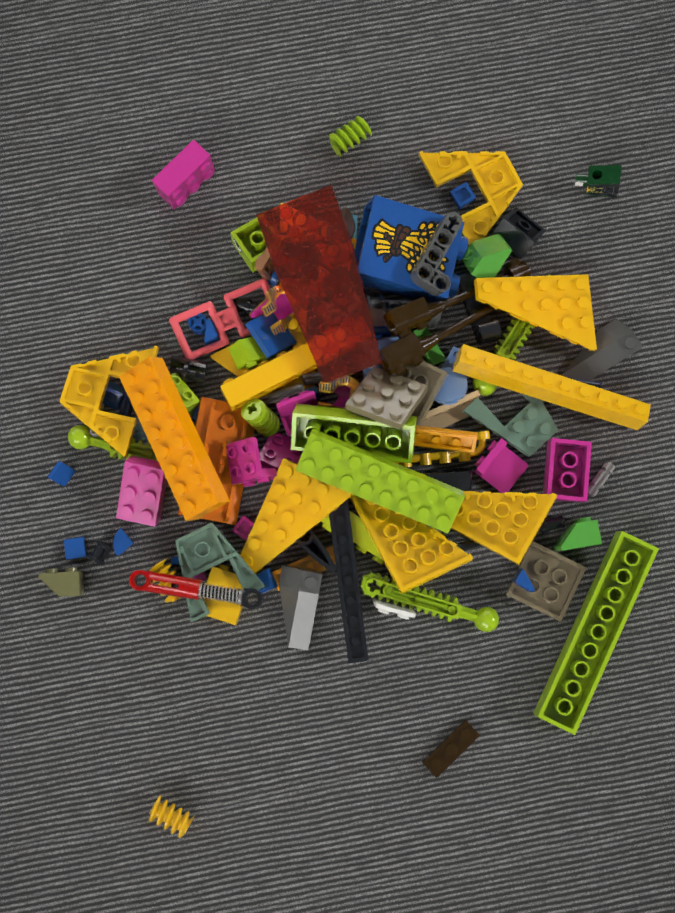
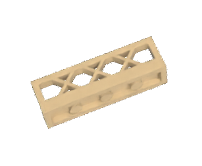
M476 390L465 395L463 399L461 398L455 404L442 405L428 411L421 426L445 428L470 417L462 413V411L480 396L479 391Z

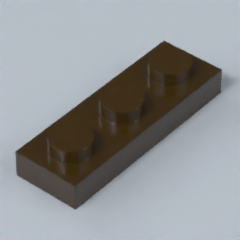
M464 720L422 763L438 778L480 734Z

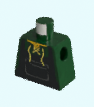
M622 165L589 166L588 174H576L575 186H586L587 195L617 198Z

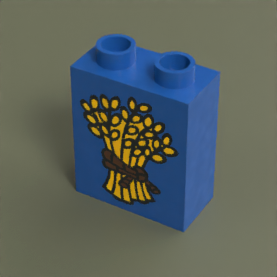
M374 195L364 206L349 272L351 282L413 300L424 296L426 301L435 302L455 296L460 284V275L454 273L456 259L462 260L468 247V238L462 236L464 222H462L461 228L438 267L439 271L450 278L451 286L446 292L434 296L414 284L410 274L438 223L445 216ZM438 236L439 242L444 244V240ZM429 253V258L432 261H435L434 256L431 253ZM419 270V275L425 278V273ZM436 281V286L442 289L441 283Z

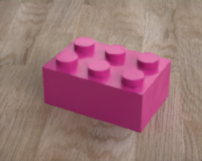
M193 139L152 179L157 193L175 210L186 202L187 197L191 193H195L200 188V184L204 180L212 177L215 168L210 154Z
M558 438L547 440L543 494H556L557 498L555 501L587 502L592 442Z
M133 455L125 461L116 514L117 519L154 527L161 520L167 479L158 461Z

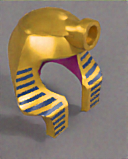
M277 285L266 291V298L250 312V317L256 318L262 316V314L267 317L274 313L278 322L270 326L273 335H276L280 332H286V328L293 316L299 312L301 307L306 308L310 303V299L306 295H301L299 290L292 285Z
M335 373L331 381H320L318 386L319 392H335L338 395L337 401L333 405L318 402L317 406L345 409L346 402L361 383L348 375Z

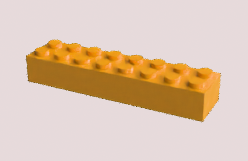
M149 356L120 375L119 378L185 520H198L230 502L163 358Z

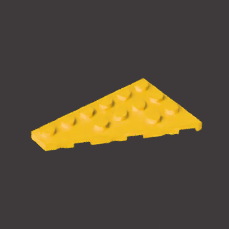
M588 274L476 278L474 280L477 301L484 304L487 303L495 309L508 312L519 320L527 321L535 327L539 326L550 331V334L589 349L588 351L597 350Z
M283 458L277 471V476H275L240 556L256 574L276 556L284 552L296 540L351 498L353 494L296 471L297 464L287 458Z
M464 491L465 498L451 529L520 565L554 504L557 495L554 493L524 494L522 492L481 493Z
M356 495L350 498L401 594L472 561L473 557L470 553L464 552L457 547V544L447 540L443 534L434 528H430L426 524Z

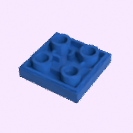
M274 313L267 317L262 315L245 325L267 358L297 343L288 328H286V332L273 335L270 326L278 322Z

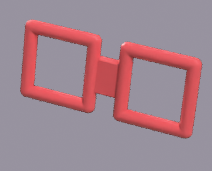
M262 278L225 294L224 300L228 308L218 313L213 303L208 301L171 317L169 322L185 358L194 360L228 345L229 339L225 331L233 327L237 328L242 338L251 335L249 330L245 329L233 299L259 288H262L266 297V291L270 289L267 280ZM208 310L220 340L191 352L179 322Z

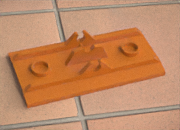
M201 397L195 428L230 502L203 516L201 519L236 525L243 484L231 483L227 445L253 437L255 429L241 416L242 407L232 412L227 402L207 397ZM179 507L178 514L183 515Z

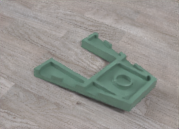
M524 394L522 395L529 404L505 426L502 425L478 397L462 411L465 415L467 414L475 419L474 421L480 425H484L493 431L492 433L496 436H500L508 441V444L528 457L533 455L558 431L543 401Z
M212 522L175 540L183 577L194 578V576L230 560L243 589L256 588L260 590L265 587L263 582ZM203 597L199 598V600L186 598L191 623L211 614Z

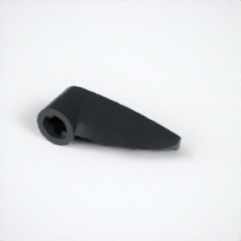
M309 530L297 540L300 547L319 564L332 573L337 572V567L331 556L312 530ZM304 537H307V538L309 537V540H308L307 542H305V540H303V538H304Z

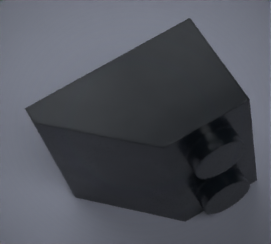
M515 207L501 220L490 236L500 234L512 249L510 254L521 260L546 230Z

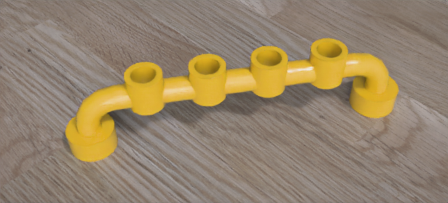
M490 431L477 432L479 444L475 448V453L443 451L414 454L412 463L419 462L420 466L432 465L431 461L439 460V464L451 463L452 458H459V462L471 461V456L479 455L484 451L486 439H490ZM395 462L405 467H412V463Z

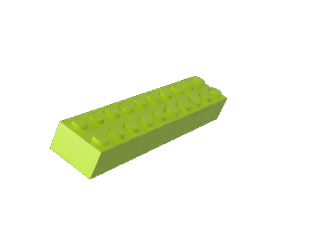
M624 531L615 532L533 712L534 715L573 735L576 734L659 548Z

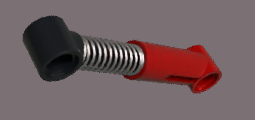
M136 570L129 578L130 586L137 591L194 600L207 597V599H214L215 601L217 599L222 602L224 600L225 602L229 601V603L232 601L233 604L236 602V604H240L248 609H256L264 601L262 592L256 588H237L236 590L235 587L233 589L227 586L224 588V585L222 587L220 585L218 587L217 584L215 586L209 583L206 585V582L203 584L201 579L146 570ZM140 575H144L146 578L143 586L137 583V578ZM153 580L171 583V587L153 584ZM252 592L258 596V601L254 605L250 604L247 600L248 595Z

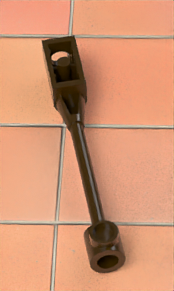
M516 258L504 264L503 276L500 277L531 276V272L526 262H520L519 258ZM475 287L448 299L427 303L423 296L388 311L383 316L394 336L400 335L403 338L411 334V329L417 327L418 331L428 327V322L447 307L475 296Z
M487 305L444 330L420 339L413 332L380 350L377 359L389 375L395 373L397 376H400L407 371L406 366L411 363L414 367L420 365L424 361L423 357L438 344L440 340L496 309Z

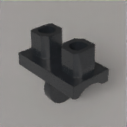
M172 355L169 373L170 375L177 373L184 381L192 380L203 383L205 381L207 363Z

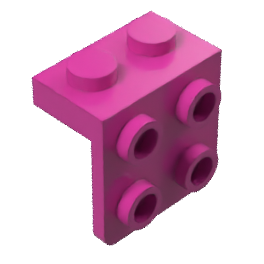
M303 391L296 397L284 398L276 404L288 437H291L292 412L296 404L318 405L314 391Z
M277 432L268 437L259 453L261 468H276L277 473L283 458L298 464L303 451L291 450V438Z
M250 437L227 445L232 484H243V487L254 486L255 482H269V478L277 476L276 468H261L256 437Z
M502 438L497 442L494 440L487 448L489 453L485 457L481 456L474 464L477 466L474 472L497 491L505 493L512 488L524 473L528 464L506 447L508 443Z

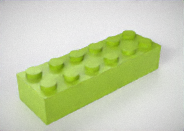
M296 404L292 412L291 450L303 451L312 429H316L390 461L412 463L417 416H410L403 428L399 430L343 408Z

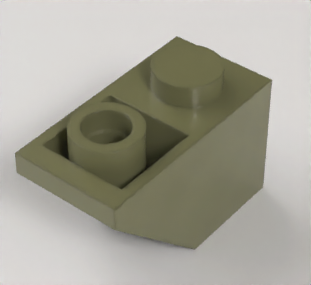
M77 567L65 568V572H58V569H45V573H39V578L59 597L84 595V571H78Z

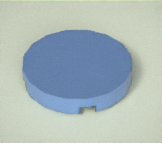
M453 367L440 368L446 371L448 375L435 401L443 405L455 404L461 398L463 399L467 393V378L465 375L452 372Z

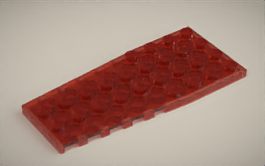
M326 186L257 214L256 216L276 274L323 381L330 383L382 364L383 361L369 313L363 282L359 274L354 247L333 186Z

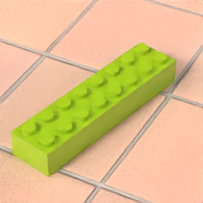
M312 429L295 469L300 473L445 533H449L465 498L464 491L316 429Z

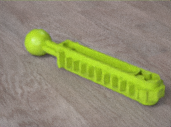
M515 318L516 320H511L510 325L512 327L508 326L506 328L508 333H503V339H499L497 342L499 345L493 348L496 355L515 360V355L520 353L517 348L524 346L522 342L527 341L526 335L530 336L532 333L530 329L535 328L529 322H524ZM473 379V388L475 391L478 390L480 395L488 396L496 391V385Z
M76 425L68 433L69 444L75 449H85L88 446H94L109 451L110 457L114 459L117 455L119 460L124 458L101 437L92 436L90 428L85 425ZM132 438L126 460L133 455L158 461L149 441L144 445L143 440L140 439L136 443V439Z
M371 571L362 576L360 587H362L365 595H369L372 598L378 595L379 600L385 597V601L388 603L393 599L394 605L400 602L401 606L405 607L408 604V608L411 610L415 606L417 612L423 609V612L428 614L431 611L433 617L438 613L440 619H443L445 616L448 622H451L453 618L458 619L459 617L473 621L478 630L482 632H491L499 624L498 613L491 607H482L479 610L462 606L455 595L450 598V595L446 593L442 597V593L439 591L435 595L434 590L430 589L427 593L425 587L419 590V586L401 594L393 578L389 581L387 575L381 578L380 573L376 574ZM374 580L378 586H381V590L377 586L370 588L368 583H372Z

